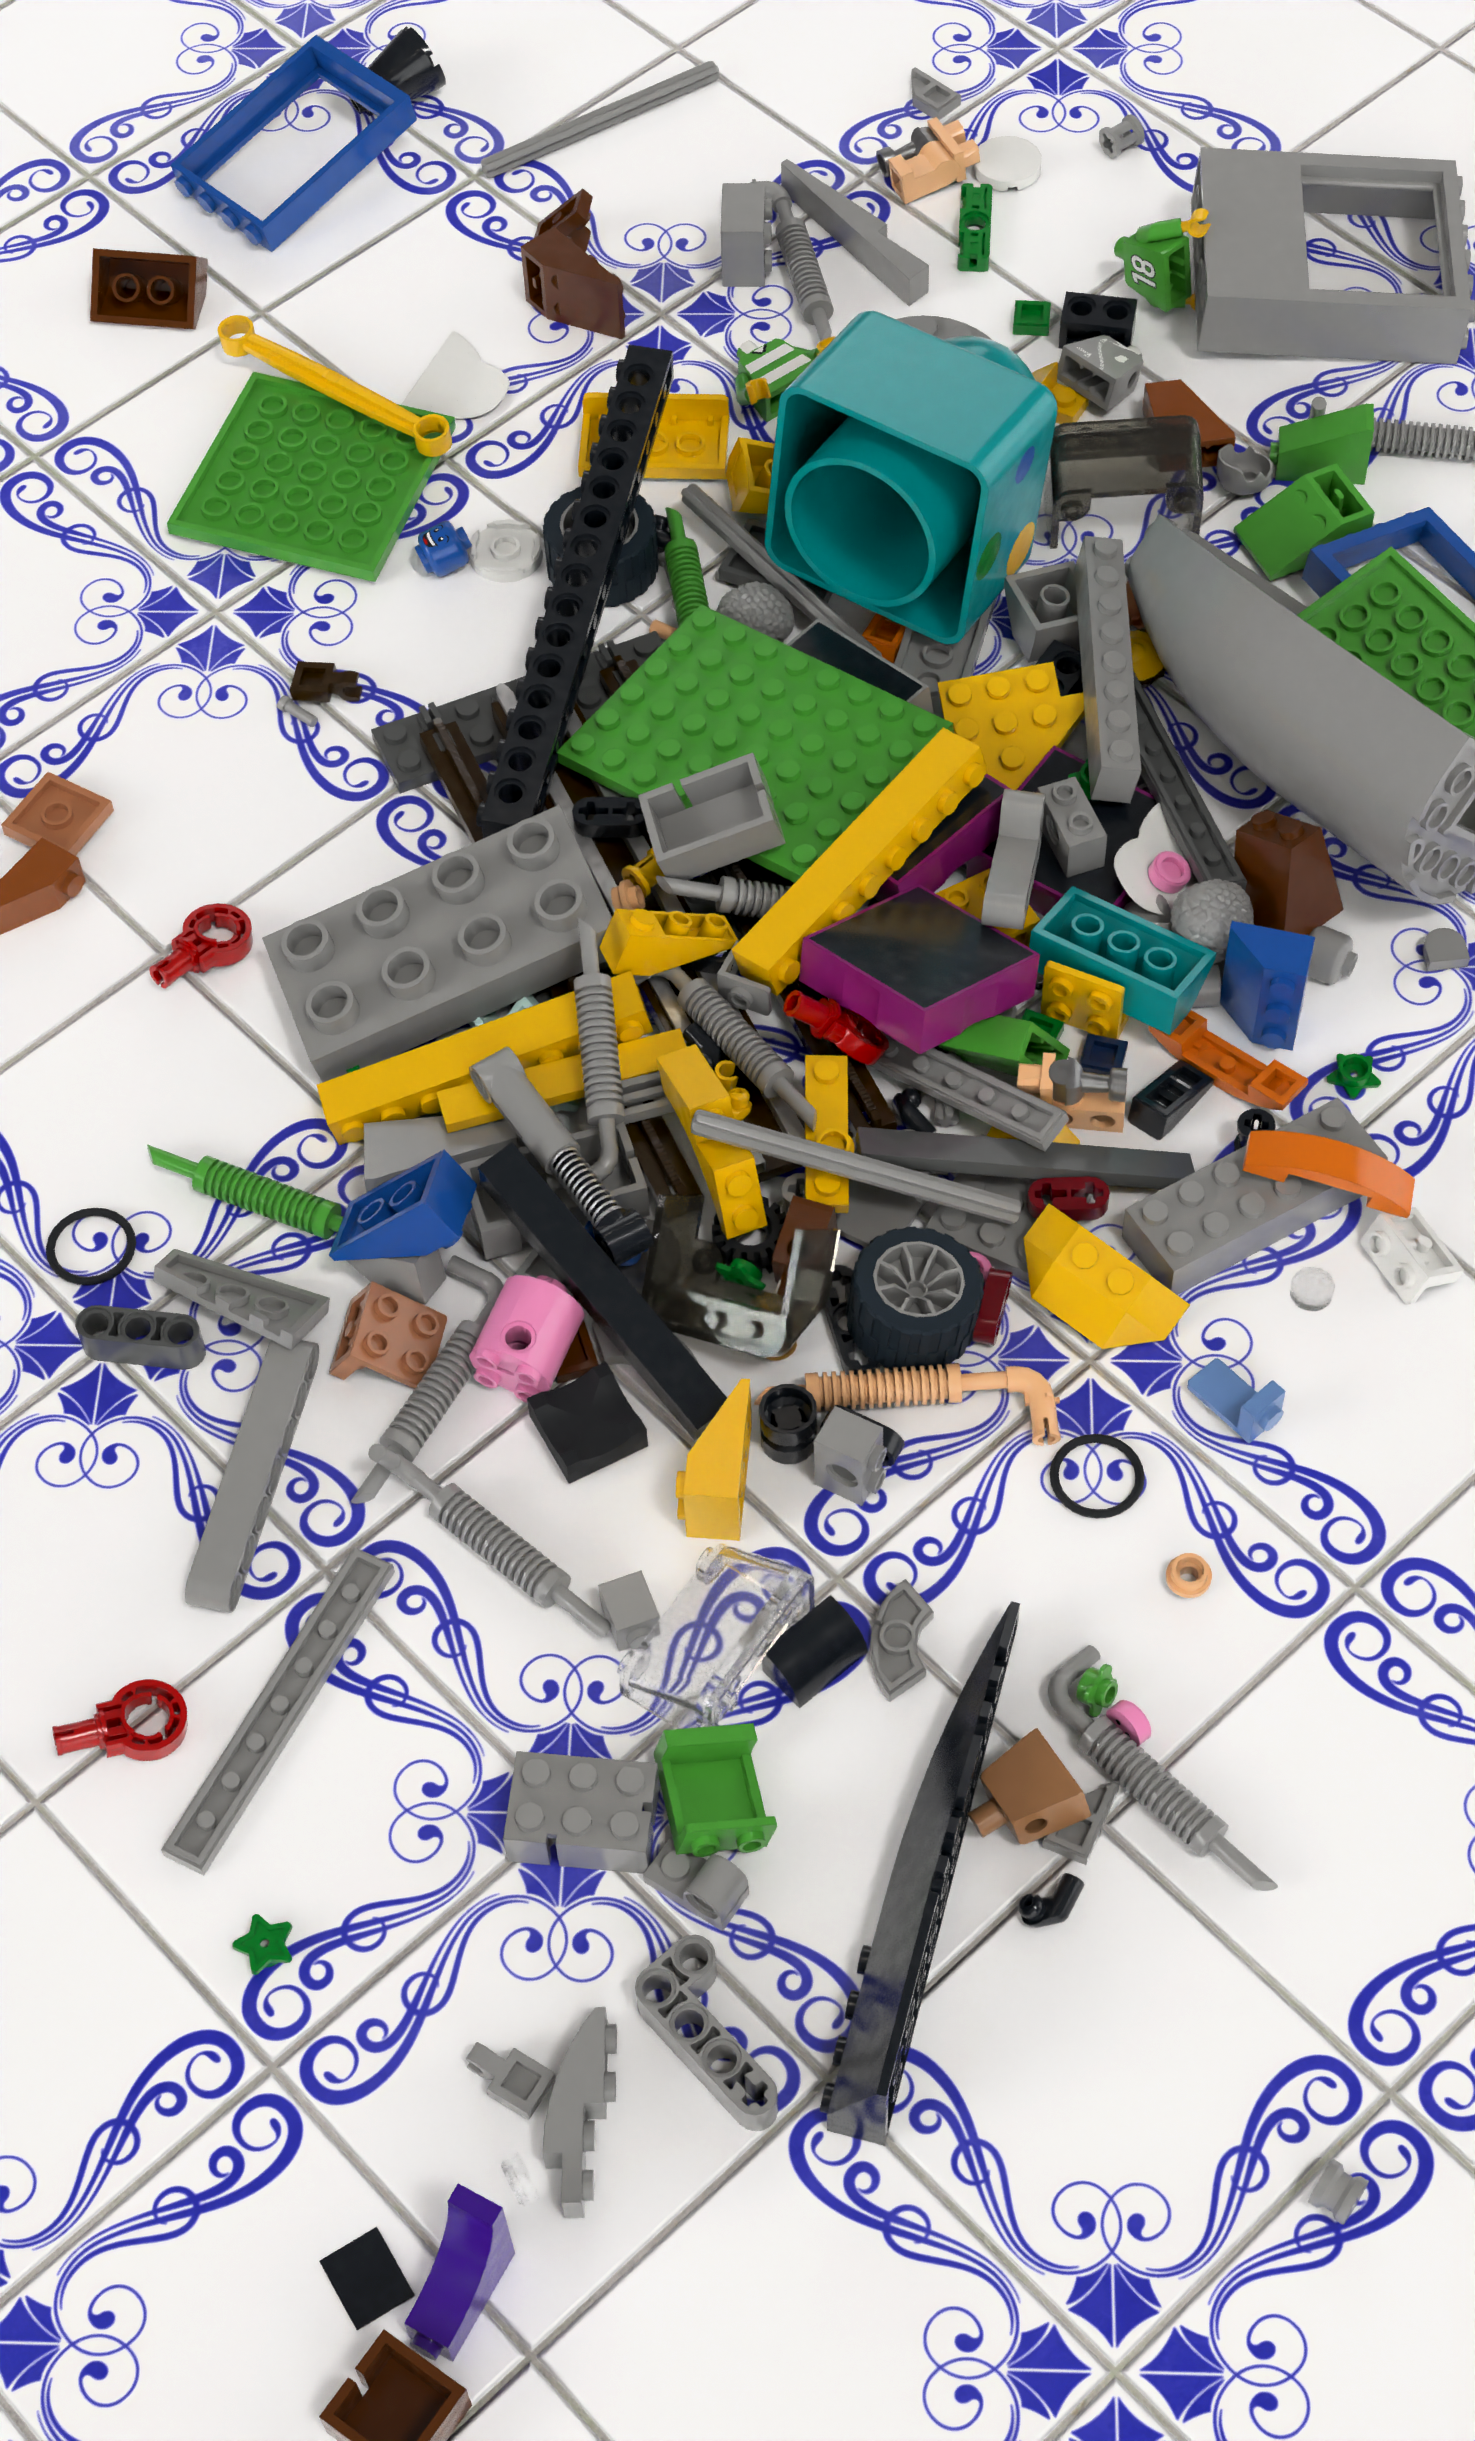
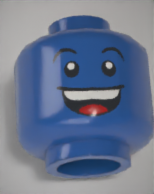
M442 521L421 532L418 536L419 545L414 548L428 574L434 572L438 577H444L468 563L469 555L466 550L473 546L462 526L455 530L452 523Z

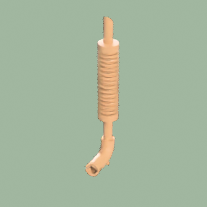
M950 1363L945 1364V1368H942L941 1364H937L936 1369H933V1365H928L926 1370L924 1365H919V1370H916L915 1366H910V1371H907L906 1366L901 1367V1371H898L897 1367H893V1372H889V1368H884V1372H880V1368H875V1373H872L871 1369H866V1374H863L862 1369H859L857 1374H854L853 1370H849V1375H845V1371H840V1375H836V1371H831V1376H827V1372H822L820 1377L818 1372L805 1373V1384L798 1385L804 1387L812 1394L816 1401L817 1412H821V1407H824L825 1412L830 1410V1407L835 1405L844 1407L851 1405V1410H856V1405H860V1409H865V1404H868L869 1409L874 1408V1404H877L878 1408H882L883 1403H886V1407H891V1403H895V1407H900V1402H903L904 1406H909L910 1401H912L913 1406H917L918 1401H921L922 1405H927V1400H930L931 1405L935 1404L936 1400H939V1404H944V1399H947L948 1403H962V1391L1006 1389L1007 1393L1018 1392L1024 1394L1025 1406L1030 1407L1032 1442L1034 1444L1044 1446V1428H1046L1048 1445L1056 1444L1061 1440L1056 1404L1060 1403V1398L1054 1397L1051 1385L1044 1376L1029 1367L1005 1366V1371L961 1374L960 1364ZM776 1386L767 1387L757 1397V1399L754 1402V1405H759L763 1395L766 1394L771 1388Z

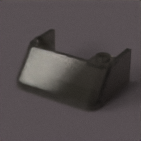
M1177 415L1063 423L1055 427L1045 477L1043 501L1050 549L1058 547L1059 522L1076 521L1084 517L1090 510L1091 498L1165 493L1167 508L1174 513L1187 514L1190 531L1198 535L1200 534L1204 500L1201 436L1198 422L1193 417Z
M659 1194L652 1230L654 1245L649 1248L642 1297L674 1333L765 1358L779 1357L787 1353L829 1299L841 1230L834 1228L795 1229L784 1296L720 1279L721 1274L715 1269L717 1262L722 1263L720 1250L714 1243L698 1238L705 1196L699 1194Z

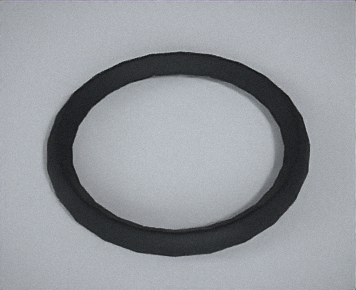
M106 1208L81 1209L63 1218L53 1228L46 1245L47 1260L52 1270L67 1282L77 1285L100 1284L113 1279L129 1265L135 1253L136 1236L131 1224L125 1217L115 1211ZM90 1216L106 1217L118 1223L124 1229L127 1236V1248L122 1260L108 1272L90 1277L78 1276L69 1273L58 1263L55 1256L56 1241L60 1233L68 1225L76 1220Z
M1102 1434L1083 1435L1064 1444L1056 1453L1051 1463L1049 1474L1052 1489L1065 1507L1084 1517L1096 1519L1110 1518L1129 1509L1138 1500L1143 1490L1145 1479L1143 1465L1133 1449L1117 1438ZM1101 1443L1115 1447L1123 1452L1131 1461L1135 1472V1484L1131 1494L1120 1504L1107 1509L1086 1508L1071 1500L1063 1491L1059 1480L1060 1465L1070 1451L1084 1444Z

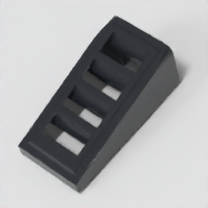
M1180 1059L1133 1097L1128 1121L1156 1140H1161L1213 1086L1214 1079ZM1179 1079L1187 1085L1191 1086L1192 1088L1189 1089L1176 1080Z

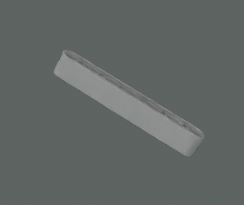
M272 1340L268 1345L187 1579L185 1601L188 1605L229 1613L236 1609L319 1361L318 1343L301 1340L292 1350Z

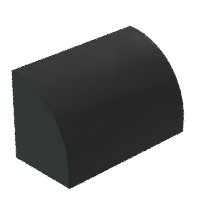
M830 1595L762 1650V1670L800 1709L868 1652L864 1637L853 1619Z

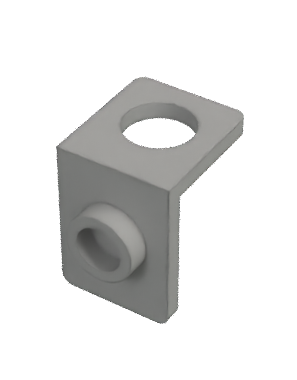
M730 950L717 973L718 993L738 1009H748L769 1016L772 1011L771 988L738 976L740 971L732 950Z

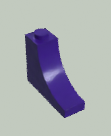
M459 2183L447 2201V2222L437 2256L427 2280L404 2322L409 2338L413 2339L410 2346L423 2356L434 2361L437 2360L439 2355L452 2362L454 2361L515 2255L503 2207Z

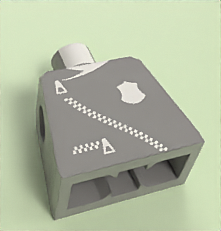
M1106 335L1070 343L1063 346L1058 363L1057 379L1108 411L1135 390L1144 362L1142 353L1138 347L1133 345L1125 347Z

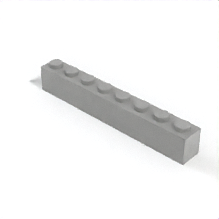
M1084 536L1074 570L1091 800L1130 803L1141 774V760L1123 541L1106 537Z

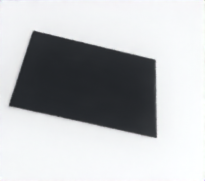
M377 2227L319 2261L356 2330L361 2329L415 2296Z

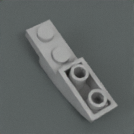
M595 2007L580 2027L559 2068L549 2099L544 2125L542 2154L546 2169H562L561 2205L564 2218H585V2201H594V2170H586V2151H595L596 2141L595 2120L590 2119H607V2102H616V2072H607L608 2054H617V2024H608L606 2007Z

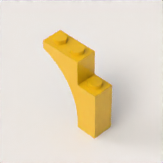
M696 1044L656 1057L664 1094L674 1108L693 1147L709 1188L721 1230L727 1240L768 1226L755 1159L750 1150L691 1133V1122L696 1110L699 1109L734 1119L730 1095Z

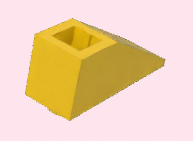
M615 909L599 948L613 974L620 975L632 971L633 975L651 976L731 949L738 938L725 915L716 913H683L680 911H647L645 909Z

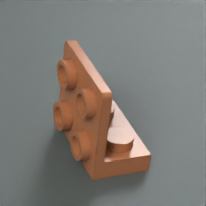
M372 1281L350 1300L329 1374L345 1380L357 1369L362 1370L364 1367H367L415 1389L424 1374L431 1367L433 1361L436 1360L447 1323V1316Z

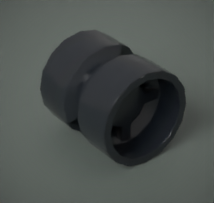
M781 1384L771 1388L763 1395L759 1404L761 1447L765 1454L775 1462L797 1464L806 1460L814 1452V1440L817 1436L816 1401L809 1391L795 1384Z

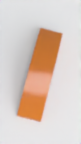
M1190 1010L1171 1035L1149 1026L1150 1033L1178 1060L1185 1061L1213 1078L1214 1086L1251 1104L1283 1111L1308 1085L1306 1077L1274 1059L1267 1066L1208 1031L1207 1019Z
M1262 1130L1251 1131L1248 1135L1242 1171L1283 1183L1289 1174L1367 1196L1366 1207L1404 1218L1409 1217L1415 1178L1385 1158L1357 1146L1311 1134Z

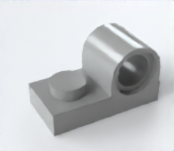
M671 1837L643 1874L646 1884L722 1932L749 1895L746 1875L731 1861L716 1854H711L707 1860L703 1857L694 1856L693 1853L676 1855L674 1842Z

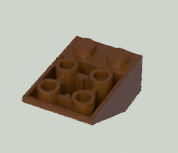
M555 227L521 246L526 301L548 320L618 339L625 337L624 320L626 316L623 310L622 296L624 288L617 275L607 271L598 263L594 256L588 255L576 245L571 237H566Z

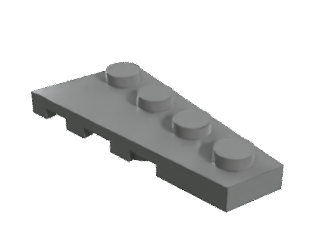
M173 1249L154 1267V1282L290 1350L319 1323L329 1310V1297L178 1249Z

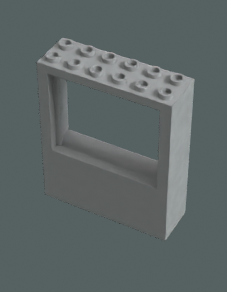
M1200 147L1190 203L1191 215L1196 209H1206L1209 212L1207 218L1198 223H1210L1211 225L1203 237L1195 238L1192 236L1197 351L1457 364L1460 350H1466L1469 337L1467 325L1468 322H1474L1475 300L1470 299L1473 291V275L1468 274L1471 251L1470 249H1465L1468 238V225L1462 224L1465 216V200H1460L1463 177L1457 176L1456 160ZM1304 212L1435 219L1443 296L1309 289Z

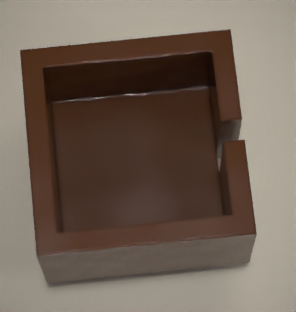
M383 2329L355 2367L362 2385L368 2389L366 2393L362 2396L357 2383L348 2377L319 2418L326 2432L337 2441H447L471 2408L472 2403L466 2388Z

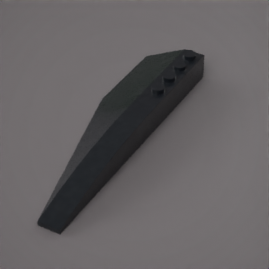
M1010 1602L975 1664L936 1746L913 1805L889 1880L872 1946L863 1945L860 1953L857 1974L864 1975L860 1992L851 1990L848 1998L845 2019L852 2022L848 2037L839 2035L832 2062V2065L839 2066L835 2084L827 2082L824 2088L820 2112L827 2113V2131L883 2146L886 2144L969 1819L968 1813L971 1811L1018 1627L1020 1603Z

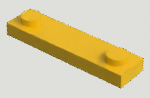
M805 1055V1099L817 1111L815 1131L813 1132L805 1123V1139L813 1141L818 1133L827 1128H839L848 1134L847 1056ZM805 1166V1199L835 1207V1213H848L849 1178Z

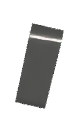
M94 1305L83 1309L75 1320V1327L84 1352L93 1360L186 1370L197 1367L206 1356V1347L198 1322L192 1316L186 1314ZM99 1331H104L99 1335H93ZM147 1335L145 1338L135 1340L137 1337ZM189 1340L184 1344H178L180 1341Z

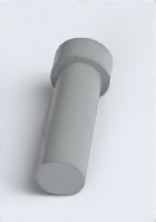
M284 695L279 699L277 708L281 711L288 712L310 727H314L317 724L318 718L295 704L288 696Z

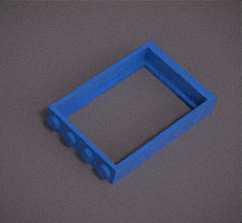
M315 35L170 166L176 177L174 181L175 186L185 197L192 196L208 213L215 212L231 229L238 228L251 243L256 246L261 244L273 252L417 121V117L408 94L318 35ZM319 78L378 116L263 221L205 182L206 179Z
M1426 507L1310 549L1302 579L1321 598L1351 576L1345 568L1375 558L1391 546L1397 550L1419 542L1475 600V552L1430 507Z

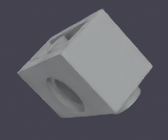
M1071 777L1038 787L1037 793L1046 794L1042 832L1065 876L1068 878L1104 867L1107 834L1077 778Z
M834 1406L814 1440V1484L863 1506L870 1492L876 1494L880 1490L886 1477L887 1470L883 1468V1461L887 1448L883 1446V1427Z

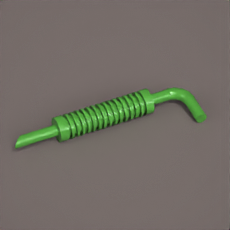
M666 507L665 511L671 541L665 546L664 555L679 627L701 604L709 608L696 542L686 538L682 515L678 511Z
M147 1144L152 1164L192 1178L193 1190L199 1193L209 1195L248 1211H253L256 1214L326 1240L339 1230L343 1216H341V1205L336 1202L326 1200L298 1188L295 1189L292 1186L260 1174L258 1175L230 1163L228 1164L208 1155L204 1156L197 1163Z

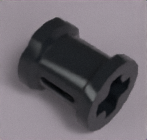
M1262 1109L1244 1111L1237 1121V1131L1239 1134L1234 1140V1151L1247 1145L1248 1135L1251 1131H1274L1276 1125L1273 1116ZM1255 1120L1259 1121L1258 1129H1253Z

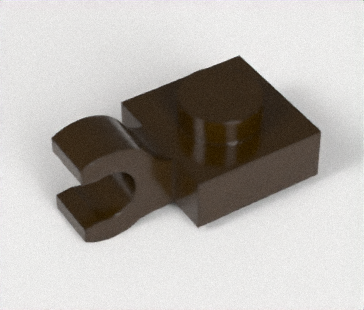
M298 661L290 693L292 700L330 702L332 694H336L343 700L357 702L360 701L363 688L357 685L358 672H337L335 663Z

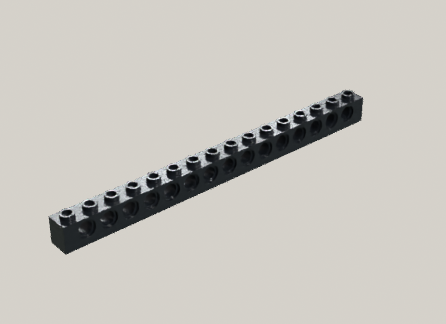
M629 345L625 359L618 360L616 368L617 384L616 387L611 386L607 398V408L609 410L607 415H601L598 434L600 439L598 443L593 442L591 446L590 471L583 472L581 500L575 499L573 504L572 529L566 528L563 537L564 554L562 558L557 557L554 565L553 578L555 583L553 587L547 588L545 594L544 609L546 612L544 617H538L536 622L535 640L537 641L535 647H529L526 654L525 668L527 673L525 678L520 677L517 683V705L515 709L510 708L506 720L507 737L506 740L500 739L496 753L498 766L496 771H490L486 785L488 798L486 803H480L478 807L476 824L478 827H482L483 838L543 812L559 759L556 752L563 746L674 379L673 351Z

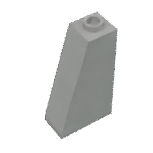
M443 1116L364 1123V1182L366 1192L443 1149L458 1164L494 1155L511 1142L517 1148L526 1145L505 1118L447 1133Z

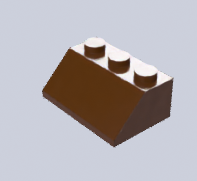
M93 248L90 321L195 330L206 297L208 259L188 255Z

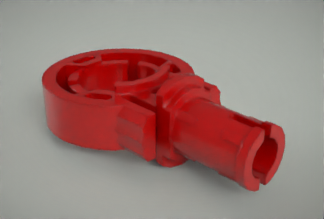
M208 904L195 909L185 919L182 928L183 932L172 939L173 952L152 965L149 969L150 975L157 985L161 983V988L166 989L189 971L205 973L213 966H228L242 960L250 952L253 944L250 918L244 911L229 904ZM212 922H216V927L228 928L235 935L228 941L217 942V939L205 937L202 933L211 929Z
M798 990L792 991L785 999L783 1010L787 1016L810 1025L811 1034L815 1038L821 1039L823 1037L861 1063L874 1065L889 1048V1041L884 1032L877 1029L860 1014L840 1006L834 999L827 1000L822 998L817 1001Z
M143 1679L129 1683L121 1688L112 1700L97 1703L96 1714H93L94 1718L61 1726H52V1732L58 1756L99 1746L100 1749H105L107 1758L124 1754L129 1758L139 1761H153L168 1756L183 1742L188 1726L187 1707L182 1695L173 1686L159 1680ZM152 1696L157 1697V1706L165 1710L169 1717V1722L165 1725V1740H163L161 1732L151 1736H144L136 1733L127 1723L129 1714L136 1707L152 1704Z

